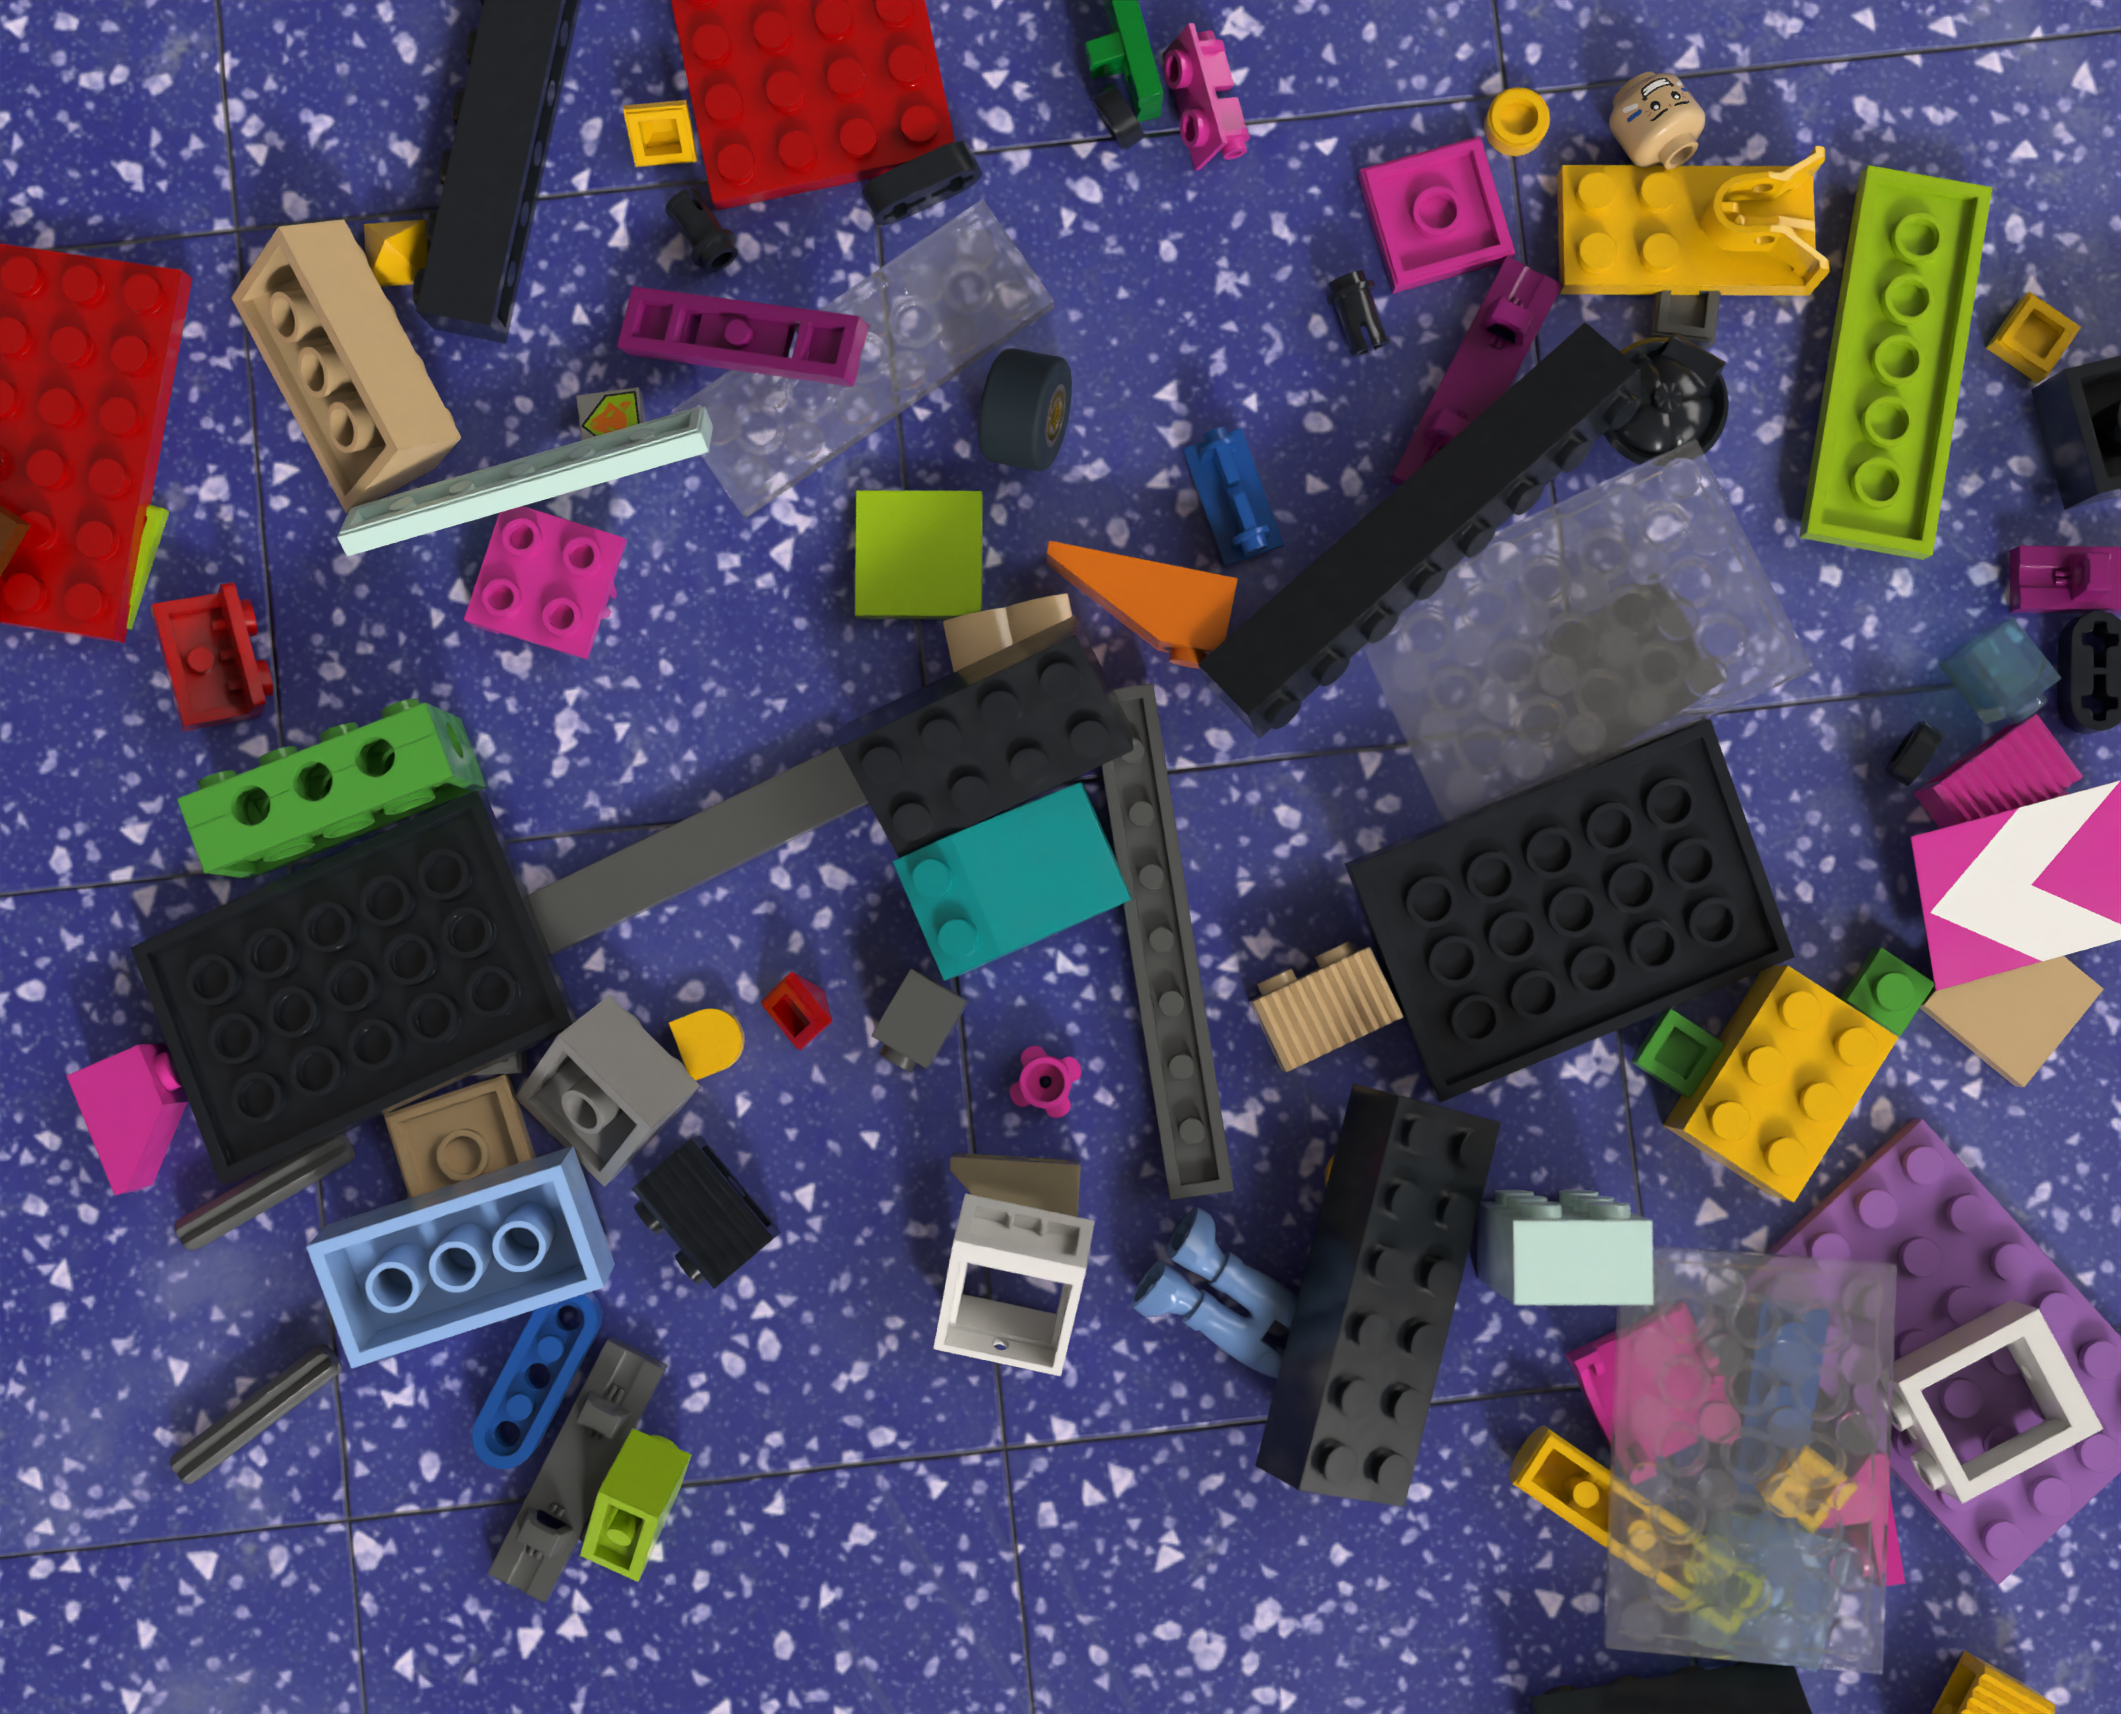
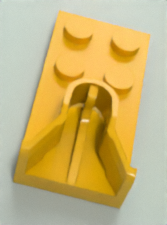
M1815 146L1806 159L1794 166L1680 165L1674 169H1666L1664 165L1645 168L1636 165H1562L1557 174L1559 282L1563 284L1559 294L1656 295L1657 292L1662 290H1669L1671 295H1700L1699 291H1719L1721 295L1809 296L1829 273L1828 259L1816 251L1813 176L1825 161V148L1823 146Z

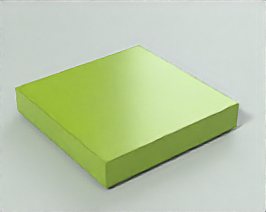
M856 490L855 616L857 619H951L982 611V491Z

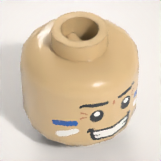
M1645 72L1628 81L1615 95L1613 100L1614 109L1609 119L1610 131L1636 166L1645 168L1664 165L1666 169H1674L1694 155L1698 148L1696 140L1705 126V113L1677 76L1673 73L1655 74L1654 72Z

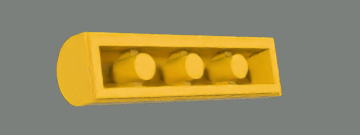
M1544 1425L1538 1427L1526 1439L1512 1462L1509 1471V1480L1512 1484L1731 1634L1767 1580L1761 1573Z

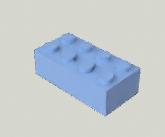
M574 1146L328 1224L306 1246L351 1369L603 1288L615 1266Z

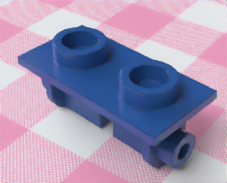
M1226 427L1210 430L1202 435L1203 442L1182 449L1224 567L1284 546L1242 428L1228 433Z

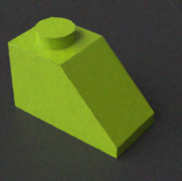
M632 1428L598 1491L580 1556L639 1582L681 1488L692 1454L679 1449L671 1440L659 1435L649 1436Z

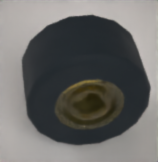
M1009 348L1002 350L994 360L986 378L978 418L980 450L988 461L1034 471H1043L1052 465L1064 440L1072 400L1071 369L1064 358Z

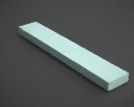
M698 406L351 507L337 538L346 556H351L708 453L713 425L706 407Z

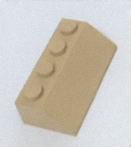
M345 220L278 227L231 299L345 513H348L351 507L378 500L434 470L461 439V436L455 427L450 411L440 399L426 373L421 357L411 345L397 319L392 303L382 291L368 265L363 249L357 244Z

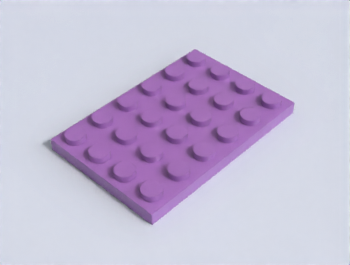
M1911 1119L1727 1287L1753 1318L1758 1293L1825 1303L1829 1309L1817 1389L1863 1440L1883 1451L1885 1465L1984 1575L1998 1585L2121 1472L2120 1335L1923 1119ZM2010 1300L2017 1301L2040 1310L2103 1429L1962 1504L1938 1489L1931 1491L1917 1474L1910 1459V1455L1916 1452V1449L1906 1430L1899 1431L1885 1414L1878 1398L1885 1391L1875 1371ZM2007 1345L1921 1390L1960 1465L2046 1420Z

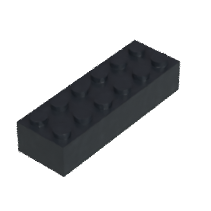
M1353 1083L1255 1466L1299 1491L1405 1506L1501 1122Z

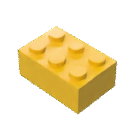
M1772 966L1759 973L1720 1034L1718 1040L1725 1045L1692 1097L1687 1098L1681 1095L1663 1126L1768 1195L1795 1202L1899 1037L1790 966Z

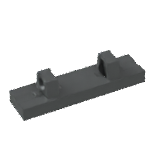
M613 1336L606 1341L487 1574L517 1587L543 1603L551 1597L591 1518L598 1491L632 1428H637L668 1367L667 1364ZM538 1510L566 1523V1526L554 1529L537 1519Z

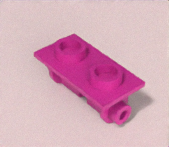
M1189 23L1162 53L1164 59L1163 71L1166 83L1173 91L1179 112L1182 141L1189 148L1194 170H1201L1219 151L1222 152L1223 159L1225 160L1235 159L1244 155L1247 152L1245 143L1249 140L1250 135L1245 125L1238 97L1218 99L1216 92L1229 91L1234 86L1223 41L1216 39L1213 31L1197 33L1195 24Z

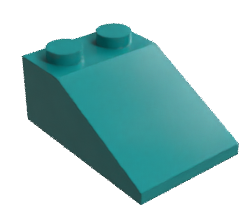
M1082 782L949 835L892 861L944 981L966 974L1133 900Z

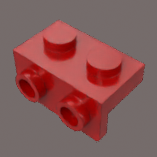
M235 583L220 584L219 591L215 594L152 604L150 612L182 732L260 717L266 705L265 697H270L274 694L273 683L266 660H255L249 638L257 636L255 613L249 598L239 600Z

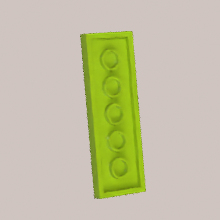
M1868 165L1859 174L1799 538L1920 560L1933 555L1993 187Z

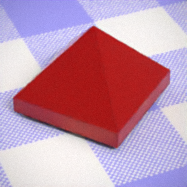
M793 971L786 975L760 1001L764 1009L799 1051L805 1048L833 1022L825 991Z

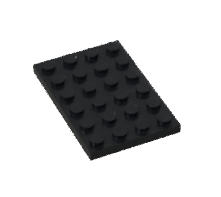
M1697 719L1344 863L1431 1091L1440 1103L1795 957L1711 719Z
M480 790L468 793L130 947L220 1184L233 1183L550 1040L578 1020L486 793Z

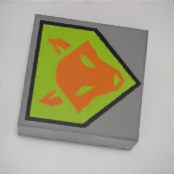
M639 387L576 395L582 440L646 422L643 393Z

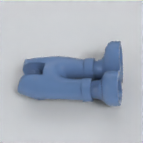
M1195 1207L1188 1212L1174 1231L1167 1246V1256L1187 1270L1207 1279L1210 1286L1230 1296L1246 1308L1249 1314L1246 1317L1241 1316L1218 1302L1217 1298L1207 1291H1199L1177 1270L1163 1261L1156 1262L1144 1275L1133 1294L1130 1306L1145 1317H1157L1165 1313L1182 1315L1183 1323L1195 1331L1199 1330L1221 1350L1251 1369L1277 1379L1285 1350L1273 1345L1264 1339L1263 1336L1275 1319L1290 1331L1298 1296L1270 1276L1247 1266L1232 1252L1228 1251L1223 1254L1215 1241L1216 1227L1213 1218L1209 1213L1199 1207Z

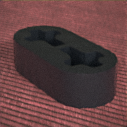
M966 141L952 142L875 177L862 189V197L877 225L893 224L967 190L981 178L982 171L970 145Z
M2103 611L2087 613L2068 622L2060 632L2058 641L2057 707L2059 717L2065 726L2077 733H2097L2109 730L2121 722V620L2112 613ZM2093 631L2094 637L2104 638L2105 648L2094 652L2092 646L2082 645V635ZM2092 694L2093 699L2104 702V711L2093 714L2092 710L2082 708L2081 697Z

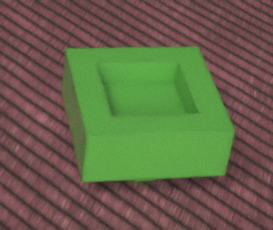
M1882 947L1872 948L1839 999L1896 1036H1901L1930 993L1934 982Z
M1672 1009L1662 1011L1630 1062L1683 1097L1691 1098L1725 1044Z

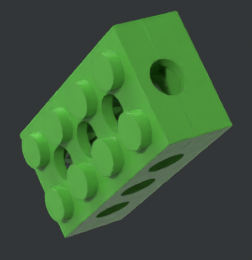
M407 699L385 707L380 711L381 720L359 728L358 723L351 722L327 729L319 734L321 743L298 751L297 747L289 746L270 751L257 759L260 767L239 775L236 774L235 770H227L198 780L196 782L198 791L177 798L204 873L254 879L449 803L475 790L487 788L461 718L426 702L420 704L418 699Z

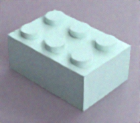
M1496 1190L1495 1201H1481L1477 1216V1279L1514 1305H1653L1652 1221L1631 1213L1629 1203L1614 1202L1613 1197L1599 1196L1598 1191L1561 1190L1559 1191V1202H1547V1197L1534 1196V1191Z

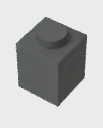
M910 969L871 1035L884 1043L878 1053L908 1072H912L916 1063L928 1069L933 1064L969 1001L916 969Z

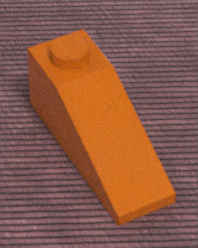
M1049 541L1046 553L1047 565L1156 650L1170 653L1169 662L1200 669L1198 664L1226 640L1238 578Z

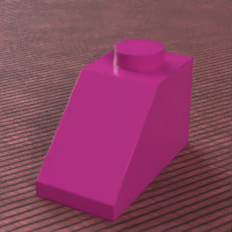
M165 1043L137 1045L66 1075L115 1196L139 1191L154 1184L188 1102L171 1053L167 1051Z

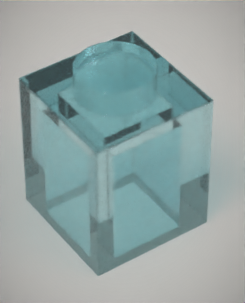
M2014 617L1987 627L1939 664L1940 668L1984 724L2009 717L2013 723L2024 720L2047 703L2048 700L2043 695V692L2061 679L2060 675Z

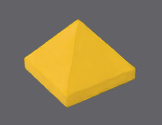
M686 100L623 106L635 167L697 162V152Z
M426 219L364 224L365 255L368 265L380 287L413 285L418 270L421 268L425 269L430 249L426 239Z

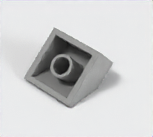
M609 995L557 1036L515 1098L565 1148L574 1146L579 1162L605 1187L678 1114L700 1085L687 1073L686 1068L678 1059L670 1056L642 1028L641 1023L633 1014L625 1011Z

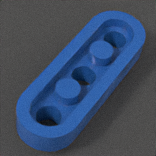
M592 1292L533 1311L473 1425L471 1439L474 1451L479 1459L488 1466L496 1469L517 1467L525 1462L538 1448L601 1328L603 1319L602 1308L599 1300ZM564 1306H573L579 1311L581 1321L578 1327H568L563 1323L561 1310ZM541 1363L549 1369L550 1381L548 1384L541 1385L532 1379L531 1367L533 1364ZM503 1421H511L518 1426L520 1431L518 1441L510 1442L503 1438L500 1430Z

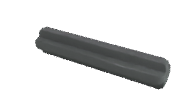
M341 1133L272 1165L178 1219L174 1229L180 1238V1242L189 1251L202 1248L353 1161L356 1156L353 1145L346 1134Z
M326 1344L314 1347L173 1454L170 1459L171 1468L185 1484H192L201 1479L338 1375L342 1370L340 1359Z

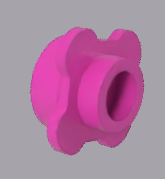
M1040 1046L1028 1047L1021 1054L1020 1060L1023 1069L1019 1081L1010 1088L1012 1101L1019 1107L1031 1104L1035 1107L1043 1108L1052 1118L1066 1115L1071 1107L1068 1095L1072 1083L1081 1076L1079 1062L1073 1057L1058 1059L1046 1055L1044 1049ZM1042 1076H1049L1051 1078L1052 1084L1050 1087H1041L1039 1080Z

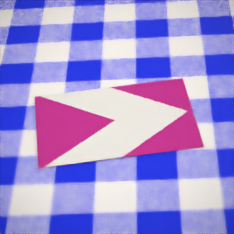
M2121 780L1911 836L1935 991L2121 940Z

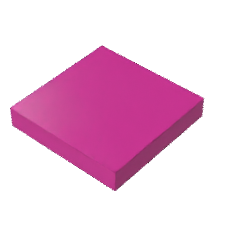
M1480 136L1360 169L1358 174L1359 184L1392 294L1503 263L1507 256L1514 257L1515 250Z

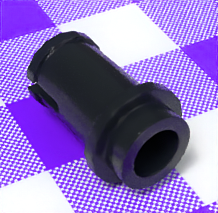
M693 187L690 188L689 192L686 189L682 190L668 201L665 212L674 221L692 248L690 257L696 266L704 267L707 272L714 273L726 268L735 260L738 255V250L735 247L737 240L732 230L722 228L704 201L699 189Z
M1359 270L1331 281L1328 284L1331 295L1326 300L1329 306L1335 305L1351 349V356L1357 357L1369 353L1361 327L1367 328L1374 350L1389 344V336L1386 335L1371 293L1376 287L1374 280H1367L1364 271Z

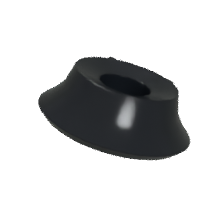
M1676 333L1670 338L1655 337L1640 340L1622 349L1620 352L1641 369V401L1637 412L1624 426L1617 430L1610 428L1604 433L1611 446L1628 460L1656 469L1684 466L1706 454L1722 434L1728 417V391L1721 374L1726 362L1690 342L1680 333Z

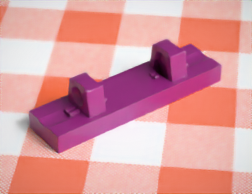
M1509 256L1505 258L1389 480L1390 482L1398 486L1404 483L1508 391L1563 285L1562 283L1532 270ZM1496 325L1514 334L1515 343L1513 344L1488 331L1487 328Z
M632 286L617 347L631 356L854 387L859 369L860 355L865 345L869 325L860 316ZM797 332L798 335L792 358H788L794 333Z
M2018 546L2009 550L2010 612L2090 613L2103 611L2121 614V547Z

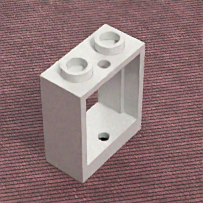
M965 1193L953 1241L933 1349L1061 1376L1087 1269L1095 1221ZM968 1263L1063 1283L1057 1313L1044 1312L963 1294ZM1001 1344L1004 1345L1007 1349L998 1350L994 1347V1345Z
M2010 1300L1875 1371L1885 1391L1878 1396L1885 1414L1899 1431L1906 1430L1916 1449V1452L1910 1455V1459L1917 1474L1931 1491L1938 1489L1962 1504L2103 1429L2040 1310L2017 1301ZM2007 1345L2046 1420L1960 1465L1921 1390Z

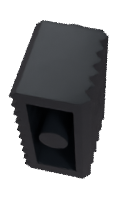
M700 1135L688 1140L632 1188L633 1192L640 1199L634 1205L635 1211L645 1225L657 1235L666 1230L681 1249L675 1254V1258L683 1271L697 1284L707 1280L713 1289L781 1233L778 1227L772 1223L762 1208L756 1204L754 1198L748 1194L738 1179Z

